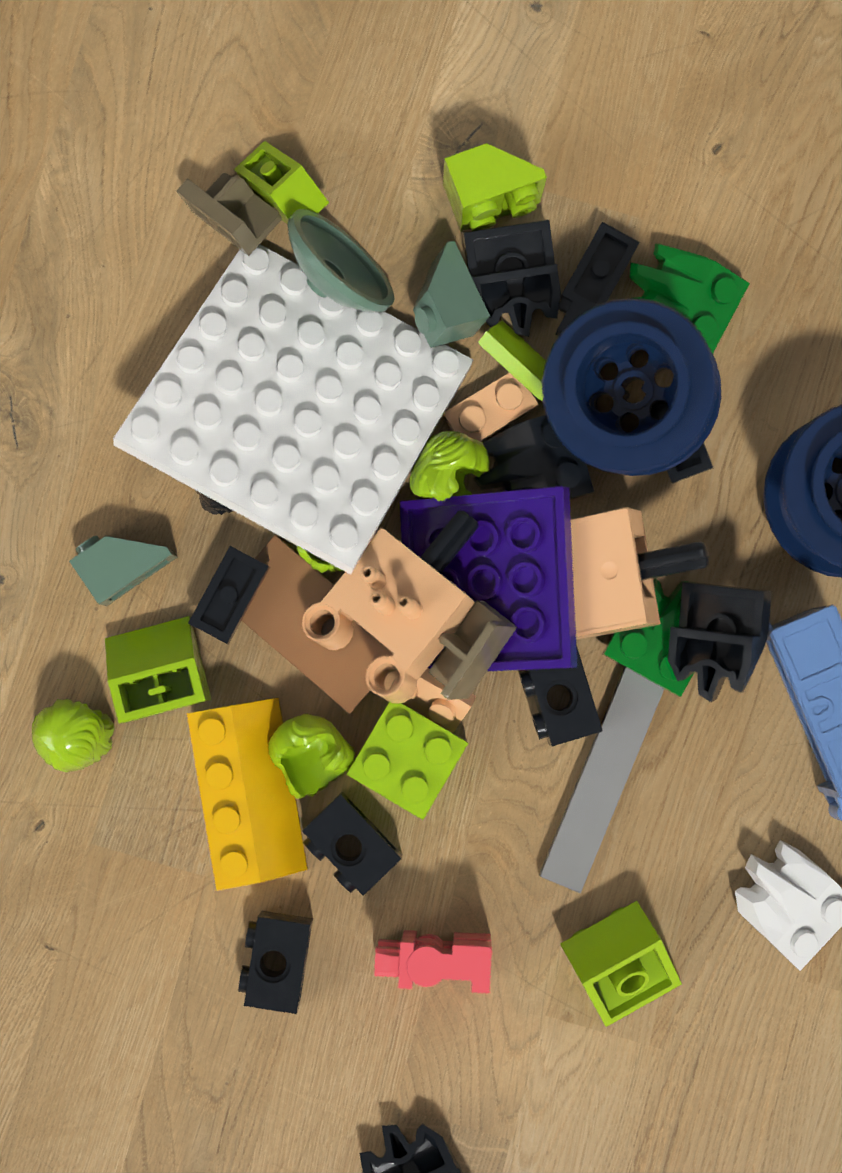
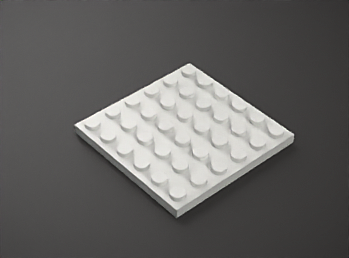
M260 244L250 256L239 250L114 436V446L341 570L352 574L474 360L445 344L430 348L424 334L418 329L386 312H365L343 306L328 296L326 298L319 296L307 284V276L299 265Z

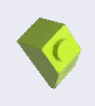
M266 141L259 145L234 169L238 176L245 180L259 198L279 212L282 221L287 225L289 218L296 210L306 209L319 214L329 203L301 164Z

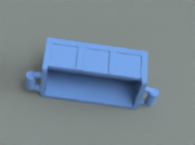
M828 605L811 608L774 625H771L769 622L766 644L826 782L817 785L819 792L824 794L829 804L828 811L830 816L842 821V619L836 606Z

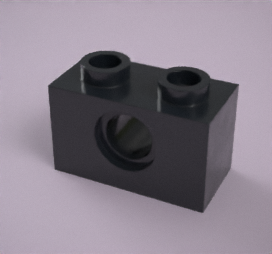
M578 648L577 668L533 669L519 673L526 698L534 696L539 713L532 714V719L539 740L547 738L548 745L556 746L603 731ZM559 684L569 691L570 700L565 708L554 710L547 702V693L551 687Z
M343 791L302 830L307 836L303 841L306 848L320 861L327 857L338 869L333 875L350 893L357 889L364 896L402 859L401 852ZM351 834L361 841L362 851L357 856L345 857L339 852L337 841L343 835Z
M261 911L257 917V922L249 921L245 948L252 949L250 966H242L238 992L246 993L244 1006L297 1014L301 1001L313 918ZM272 950L282 953L286 959V967L280 971L268 969L263 962V955Z

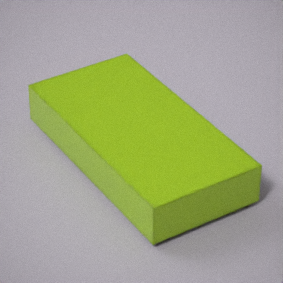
M503 320L485 332L478 341L479 345L535 397L542 401V379L546 360Z

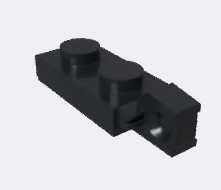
M604 222L601 223L560 297L559 310L565 313V316L557 328L556 336L559 337L562 331L580 314L608 301L640 243L639 241Z

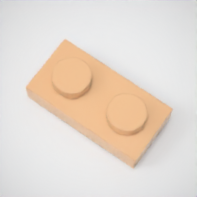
M508 373L445 411L443 417L452 431L464 433L482 442L535 410L539 404L533 394L511 373Z
M427 668L417 680V689L414 695L408 701L403 702V704L454 733L472 707L476 695L471 694L468 699L447 700L441 695L445 686L429 673L430 669ZM398 670L390 672L385 678V690L392 689L397 685L400 676Z

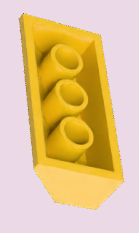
M279 698L187 713L216 891L262 883L308 870L296 798L290 794L282 770L275 766L268 752V743L271 736L283 724Z

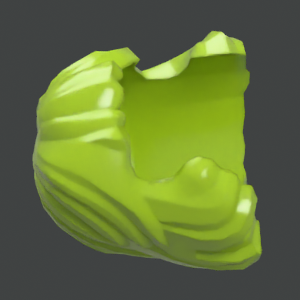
M443 431L431 436L411 470L409 478L410 489L417 496L435 498L438 501H445L446 498L452 496L473 495L466 489L465 475L472 473L480 477L484 472L489 471L487 449L482 442L457 431Z
M57 699L53 706L45 707L35 716L32 723V741L37 754L45 763L53 766L55 770L72 772L101 761L102 756L112 749L113 742L111 736L114 733L115 726L109 715L102 713L101 710H91L87 703H81L80 701L72 702L70 699Z
M303 714L288 719L278 727L268 743L270 758L275 766L282 770L289 792L296 799L303 798L306 795L313 797L318 791L328 787L329 781H335L344 774L355 760L353 747L342 737L336 727L325 718L315 715Z

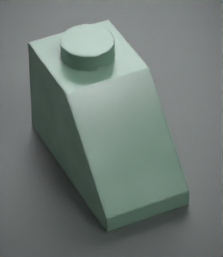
M455 241L447 242L432 262L413 308L416 326L424 334L430 348L474 336L490 317Z
M93 536L76 548L78 555L69 562L97 603L108 606L178 557L173 550L164 546L105 536L102 539H99L98 536Z

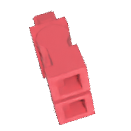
M404 930L401 940L379 939L378 946L375 949L374 976L399 977L398 988L412 989L413 982L422 987H430L438 984L442 979L472 981L471 993L490 994L491 934L454 932L453 941H444L433 934H424L417 938V931Z

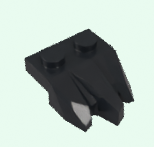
M549 220L463 233L467 268L490 315L486 320L490 327L498 323L502 314L509 313L514 332L529 337L532 313L535 309H542L547 318H558L561 290L558 266L554 260Z
M547 415L518 423L482 442L487 449L488 456H492L495 462L489 468V471L484 472L480 477L475 476L472 478L481 490L503 487V491L506 492L564 486L569 488L570 500L594 492L587 464L572 454L557 438L547 419Z
M682 582L679 626L670 628L668 661L677 681L685 680L691 674L697 672L698 695L709 702H713L718 698L726 677L729 679L732 689L741 693L744 692L768 638L772 591Z
M423 1123L417 1128L415 1141L410 1144L397 1125L382 1126L386 1149L384 1157L379 1158L372 1151L360 1153L363 1173H463L443 1137Z

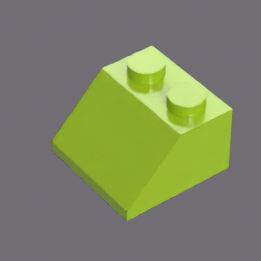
M638 901L626 907L616 909L607 918L589 928L577 931L571 938L560 943L606 1027L682 985L662 940Z

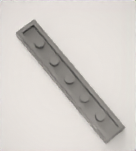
M626 667L623 669L602 720L601 726L603 731L597 733L539 873L540 877L580 894L664 691L660 686Z

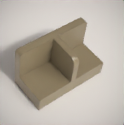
M223 173L206 192L187 178L176 191L196 216L248 256L282 220L279 212L256 196L245 180L238 175L231 177L227 173Z
M477 600L454 634L443 633L439 638V641L445 648L429 670V673L445 686L441 695L447 700L468 699L517 628V626L485 601Z

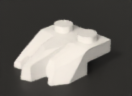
M780 840L775 848L777 859L774 863H767L752 854L750 855L745 869L755 884L751 888H738L735 890L738 912L791 964L801 971L842 927V888L804 853Z

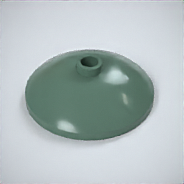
M298 209L292 214L288 220L289 240L296 261L307 276V284L316 294L323 298L328 296L343 306L365 312H384L393 304L394 292L389 280L374 259L350 235L327 218L313 211Z

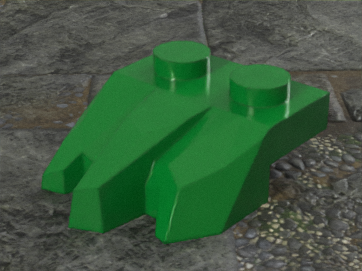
M656 243L653 255L659 262L657 268L637 263L630 264L629 278L645 291L641 297L633 298L655 301L673 308L696 327L713 354L750 283L718 262L705 256Z
M655 578L653 583L660 625L613 633L602 655L670 693L681 697L693 674L685 680L677 681L668 661L670 628L679 626L682 582L689 581H681L671 595L667 597L663 593L661 583Z

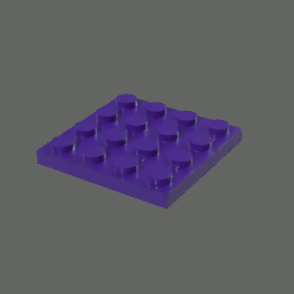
M560 486L452 496L446 498L445 501H438L435 498L400 501L401 543L419 557L422 556L457 511L463 510L478 522V529L441 575L468 595L474 602L477 600L485 601L517 626L487 672L577 668L570 493L568 487ZM442 651L438 654V656L434 659V661L429 665V667H428L429 669H431V667H432L433 664L436 662V660L438 659V657L440 656V654L442 653Z

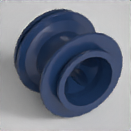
M637 298L617 299L599 304L574 319L553 344L545 363L542 379L543 404L547 419L563 445L572 454L589 465L604 471L629 476L652 475L663 472L687 460L701 447L711 433L718 417L722 398L721 377L717 362L702 334L687 318L673 308L655 301ZM638 350L646 351L649 357L647 364L641 368L633 367L631 363L632 355ZM608 363H615L618 366L617 376L610 381L604 380L601 375L603 366ZM665 369L671 370L674 374L671 385L668 387L658 386L656 382L658 373ZM635 380L644 381L645 383L641 389L646 393L645 397L637 403H629L627 399L630 393L626 390L628 384ZM602 395H611L614 401L612 409L605 413L600 412L597 408V400ZM660 401L666 402L669 409L660 420L654 419L651 413L653 405ZM628 414H635L639 419L638 427L630 432L624 431L622 428L623 418Z
M841 404L830 408L811 422L794 431L780 445L771 459L765 476L763 492L765 515L770 529L780 546L794 560L808 569L826 576L842 578V521L835 513L842 516V473L837 474L833 472L832 463L834 457L842 461Z

